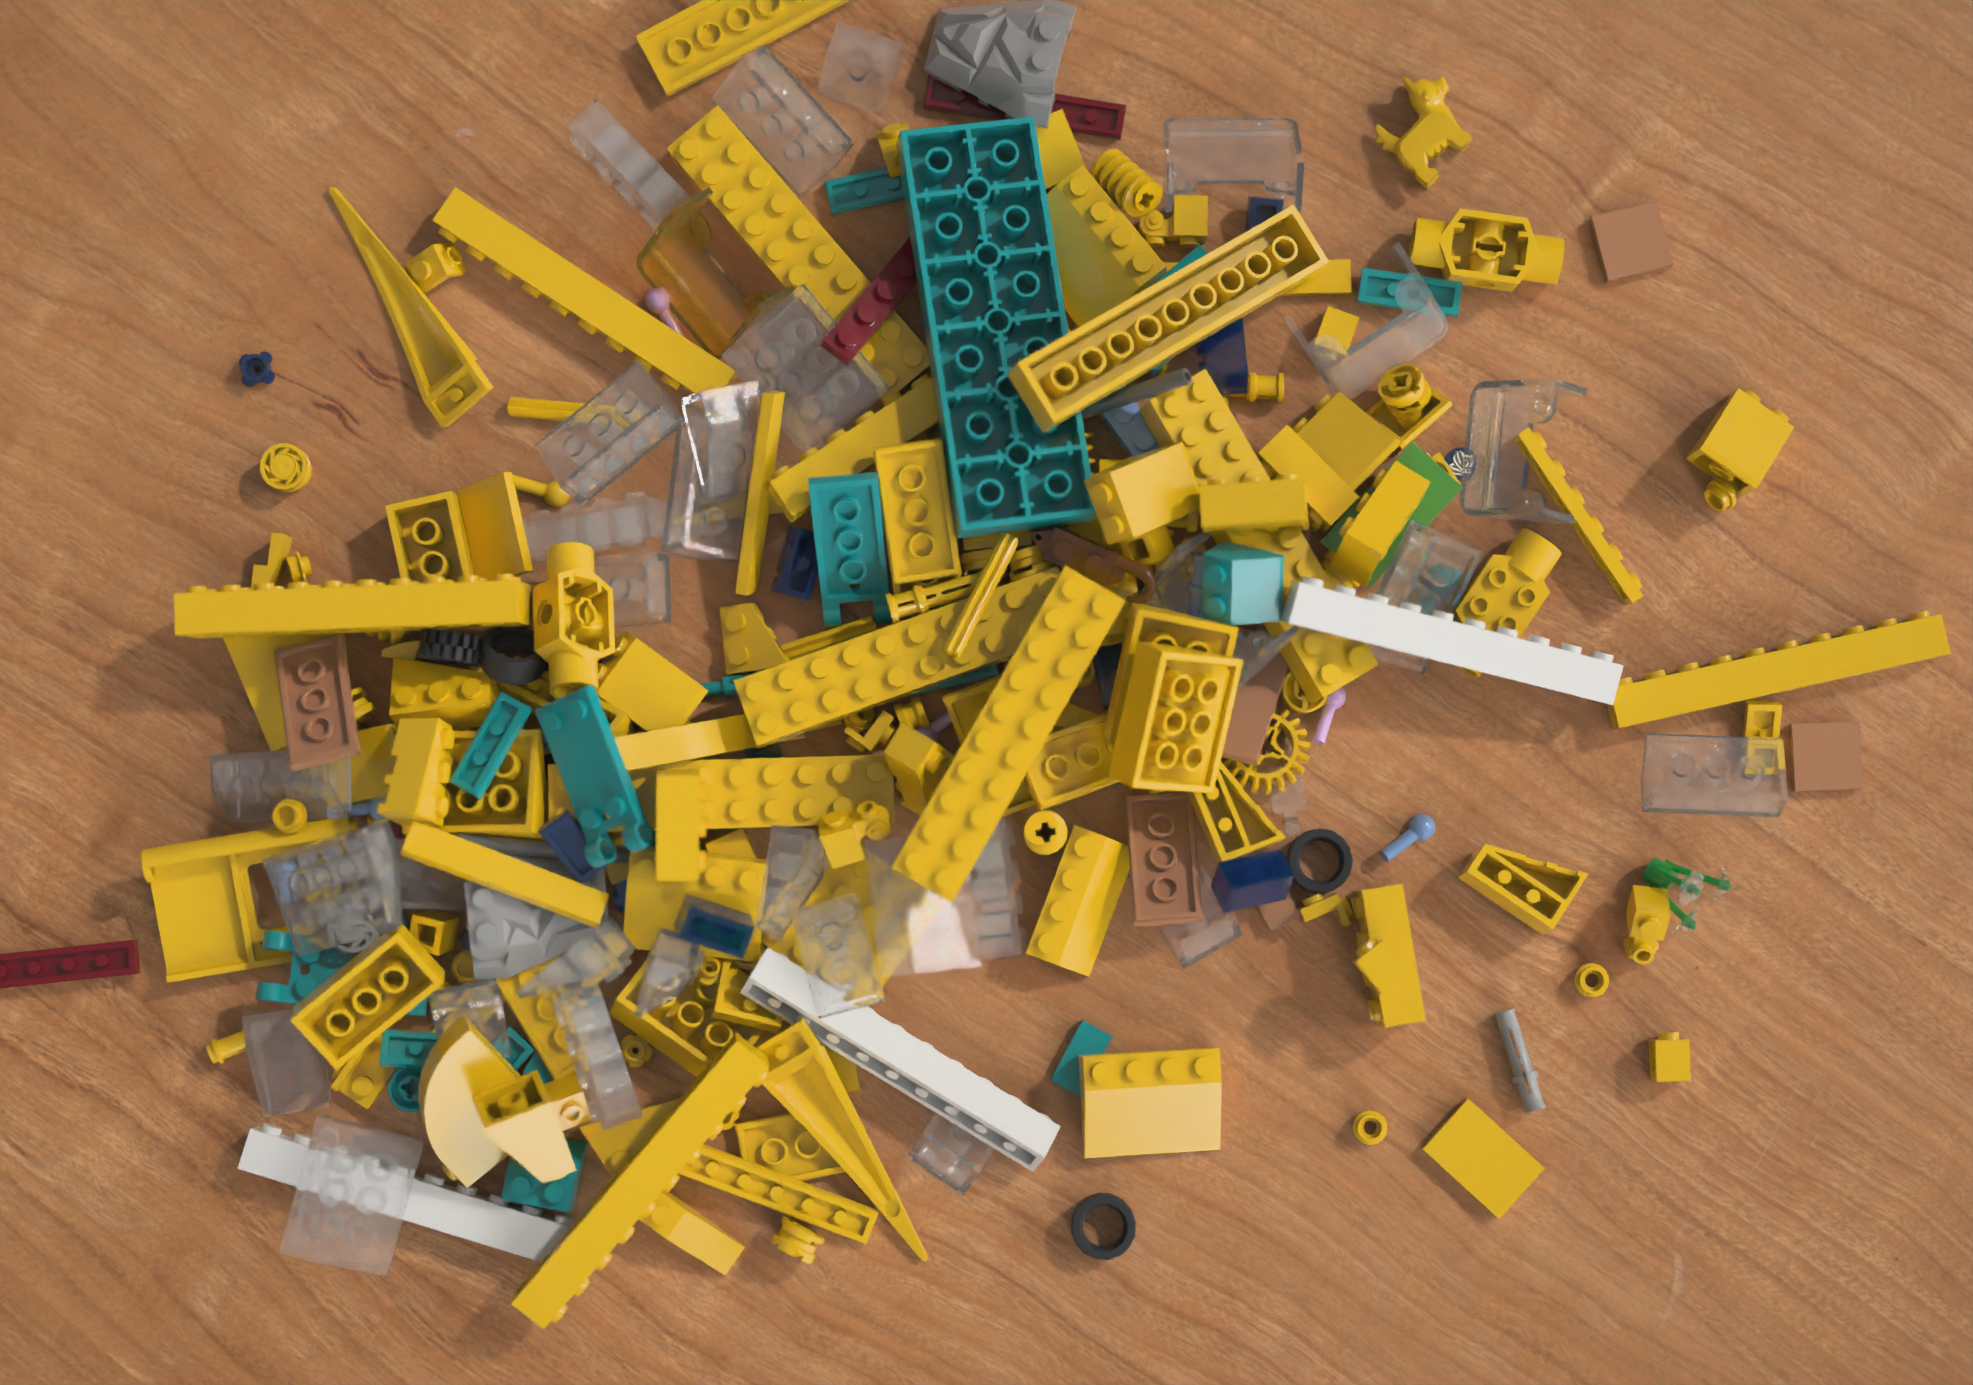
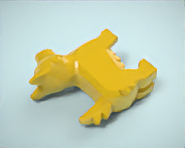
M1404 76V86L1409 94L1410 103L1418 114L1419 119L1401 138L1393 136L1379 124L1376 125L1375 129L1378 136L1376 143L1384 144L1382 147L1384 150L1394 153L1401 166L1415 174L1416 180L1428 190L1439 178V172L1435 168L1428 167V160L1432 161L1435 155L1439 157L1441 151H1446L1447 146H1451L1462 153L1472 142V136L1459 127L1450 109L1444 103V97L1449 91V86L1444 77L1440 76L1432 81L1420 79L1413 83Z

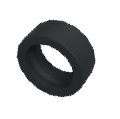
M498 627L492 629L483 638L480 663L482 671L489 678L499 683L522 685L536 681L543 675L546 668V660L534 651V630L527 627ZM519 652L528 655V657L513 659L504 657L500 653Z
M1319 828L1305 831L1295 838L1288 849L1286 863L1288 873L1296 885L1309 892L1325 893L1334 891L1345 883L1351 873L1353 858L1351 848L1343 837L1332 830ZM1311 842H1328L1338 852L1340 860L1338 870L1328 880H1311L1301 870L1299 863L1300 854L1304 847Z
M1096 1193L1087 1196L1077 1205L1071 1219V1232L1075 1244L1084 1254L1094 1259L1110 1260L1121 1256L1130 1248L1136 1235V1221L1131 1208L1122 1198L1111 1193ZM1098 1206H1109L1115 1209L1121 1215L1124 1223L1120 1239L1109 1246H1097L1091 1243L1083 1230V1222L1087 1213Z

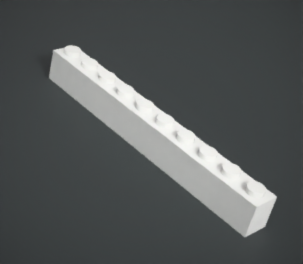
M1306 576L1303 577L1302 582L1291 580L1281 618L1282 621L1610 705L1614 703L1624 665L1612 662L1613 655L1594 651L1592 657L1581 654L1582 647L1563 642L1560 649L1549 646L1550 639L1530 634L1529 640L1517 638L1518 631L1501 626H1498L1497 632L1485 630V622L1466 618L1464 624L1452 621L1454 614L1433 610V614L1430 616L1420 613L1422 606L1401 601L1400 608L1388 605V597L1372 593L1368 594L1367 599L1356 597V589L1337 584L1335 591L1322 588L1324 581Z
M770 948L766 949L740 994L791 1025L804 1018L819 1042L1032 1172L1045 1158L1061 1127L1047 1115L1038 1113L1028 1107L1016 1096L1009 1095L997 1088L988 1079L979 1077L969 1071L957 1060L948 1058L935 1050L931 1044L920 1041L907 1033L901 1026L879 1016L872 1008L861 1005L848 997L844 991L830 986L820 980L813 972L802 969L789 961L785 955L775 952Z
M262 1123L261 1127L250 1129L238 1165L240 1170L539 1262L576 1220L573 1217L556 1213L555 1218L542 1214L543 1209L537 1206L523 1204L521 1208L509 1204L510 1201L501 1200L502 1195L491 1193L490 1197H485L477 1194V1188L473 1186L466 1188L462 1183H458L457 1188L444 1184L445 1178L438 1175L425 1173L424 1177L411 1174L413 1169L402 1164L393 1163L392 1167L379 1164L380 1158L373 1155L360 1153L359 1157L346 1154L347 1148L337 1144L327 1143V1147L314 1144L315 1138L308 1135L295 1133L294 1137L281 1134V1127Z

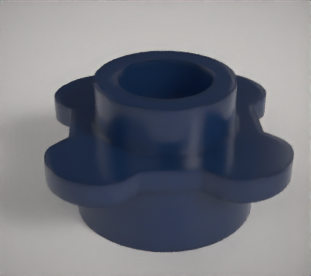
M263 351L260 354H244L240 357L239 364L244 375L242 383L245 386L253 387L256 383L262 382L271 384L275 380V374L271 371L270 364L273 360L272 355ZM256 366L260 367L259 372L254 371Z

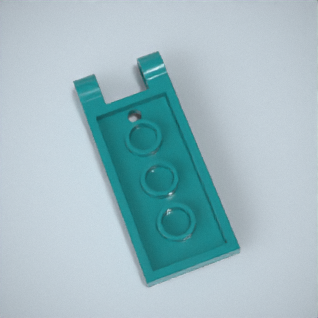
M878 472L809 478V493L825 628L842 626L840 603L873 600L875 623L892 622L885 594L890 593ZM850 584H859L856 588L850 586Z
M594 686L584 687L536 709L535 712L587 841L584 852L589 864L595 868H600L616 859V848L609 838L607 831L622 824L625 825L622 832L623 841L629 850L638 852L653 845L655 839L653 829L646 820Z
M264 931L263 949L293 952L289 985L258 982L255 1000L297 1004L354 957L343 955L334 947L329 937ZM303 965L310 967V972L306 975L300 972V968ZM428 996L405 1015L426 1017Z

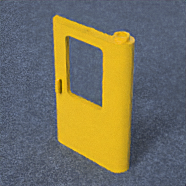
M349 816L307 822L296 833H284L276 827L142 849V868L146 882L151 884L166 964L167 983L292 962L293 952L262 948L264 931L330 938L329 924L331 919L261 929L257 922L248 868L252 864L339 851L344 859L352 906L358 905L367 909L355 843L360 841L358 822H351Z

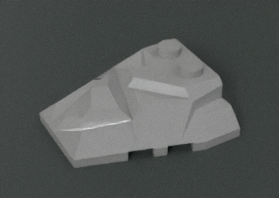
M1027 0L939 9L924 72L959 92L965 90L978 97V102L986 107L990 104L1005 112V117L1008 119L1034 117L1035 126L1048 128L1055 100L1056 79L1066 38H1070L1077 5L1054 0Z
M505 854L577 882L559 858ZM604 869L582 884L606 893ZM464 879L470 949L475 980L511 977L567 951L601 938L610 932L607 903L598 927L594 928Z

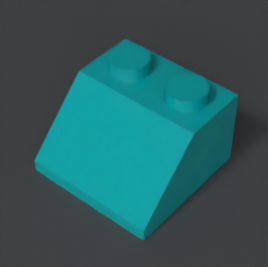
M1224 541L1203 553L1202 618L1228 625L1281 621L1283 612L1284 555Z
M564 1137L576 1170L567 1173L561 1179L550 1180L542 1183L511 1156L501 1200L568 1213L575 1208L587 1141Z

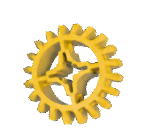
M1277 705L1264 744H1268L1271 739L1270 754L1267 751L1266 755L1261 754L1257 766L1249 764L1246 767L1242 762L1225 759L1222 762L1227 769L1234 768L1230 773L1236 779L1241 777L1239 783L1243 789L1248 783L1252 784V794H1257L1259 786H1265V794L1270 795L1271 785H1276L1277 790L1283 792L1285 789L1283 780L1292 786L1296 784V778L1293 773L1303 775L1305 768L1299 763L1305 764L1309 762L1310 756L1304 753V751L1310 749V742L1302 741L1307 736V730H1295L1300 724L1299 718H1294L1288 722L1290 711L1285 709L1279 716L1276 714ZM1281 732L1287 736L1291 743L1293 751L1291 758L1284 755V750L1277 745ZM1267 764H1272L1276 767L1283 766L1280 770L1272 773H1258Z

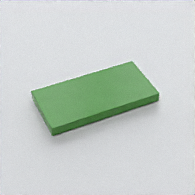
M1414 441L1395 461L1431 483L1410 519L1388 548V553L1376 566L1371 579L1367 583L1368 587H1371L1464 488ZM1394 462L1388 467L1386 471H1389ZM1371 486L1365 493L1372 496L1376 488ZM1363 496L1320 541L1330 551L1337 552L1344 538L1339 535V532L1349 517L1356 519L1359 514L1356 511V507Z

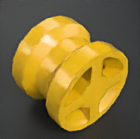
M918 695L913 696L910 702L905 704L900 702L893 704L900 724L903 723L912 729L930 726Z

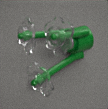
M1654 857L1642 876V881L1648 883V887L1663 888L1669 891L1673 884L1679 886L1680 891L1677 895V900L1680 901L1682 907H1686L1691 900L1695 901L1700 896L1703 889L1702 882L1717 886L1712 902H1716L1718 894L1725 896L1727 890L1732 888L1730 884L1732 877L1725 875L1728 866H1724L1720 879L1700 873L1697 870L1676 865L1668 859L1662 861ZM1679 873L1685 875L1686 877L1682 880L1677 876ZM1668 897L1670 910L1682 921L1672 933L1676 935L1681 929L1685 933L1690 929H1696V923L1700 920L1696 914L1701 908L1697 906L1689 915H1686Z

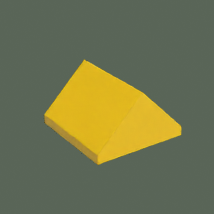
M1431 387L1432 396L1429 403L1414 415L1397 417L1391 414L1383 399L1366 413L1401 442L1400 446L1394 451V454L1398 455L1448 411L1453 404L1447 397Z

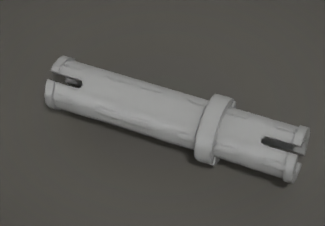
M1515 1008L1495 1013L1494 1017L1497 1020L1504 1048L1514 1075L1511 1077L1513 1084L1517 1085L1523 1102L1524 1112L1528 1113L1545 1108L1546 1106L1536 1079L1539 1077L1537 1070H1533L1525 1040L1515 1014ZM1509 1029H1512L1520 1057L1516 1056ZM1521 1063L1523 1064L1526 1077L1531 1089L1530 1092L1527 1091V1087L1521 1072Z

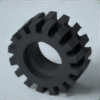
M422 629L418 657L451 664L480 666L483 638L446 630Z

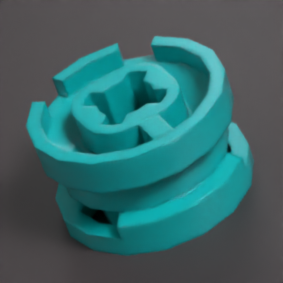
M398 1068L392 1074L388 1084V1095L391 1102L398 1109L405 1112L420 1111L418 1093L423 1069Z

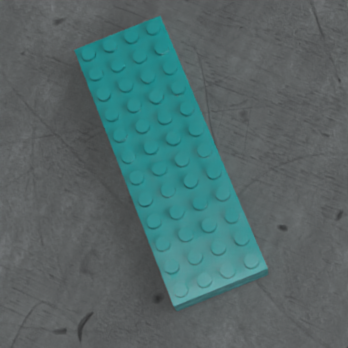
M1034 117L900 131L896 147L956 539L1091 522L1096 516V511L1084 481L1091 477L1081 411L1043 433L1007 375L1018 362L1069 334Z

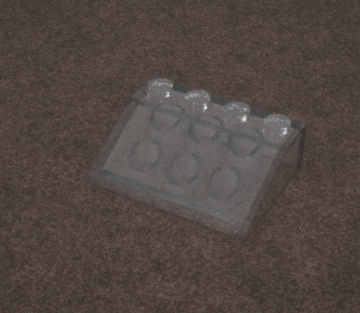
M804 284L800 285L744 332L722 355L759 401L763 392L771 390L785 392L781 428L802 453L813 447L820 450L829 444L827 439L843 428L846 431L890 388L861 352L847 367L820 346L837 323Z
M388 818L302 844L263 859L298 957L401 927L400 850Z
M908 836L888 837L879 841L872 839L864 840L879 978L981 966L971 874H968L951 903L890 868Z
M329 1115L316 1117L279 1253L310 1262L387 1276L424 1141Z

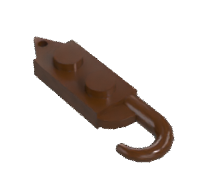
M1060 525L1053 529L1033 530L1029 533L1043 552V559L1063 568L1067 566L1103 586L1117 584L1126 572L1142 579L1145 583L1144 592L1136 597L1127 596L1126 600L1129 603H1145L1155 593L1156 580L1152 571L1145 565L1120 555V552ZM1040 534L1042 538L1038 539L1036 535Z

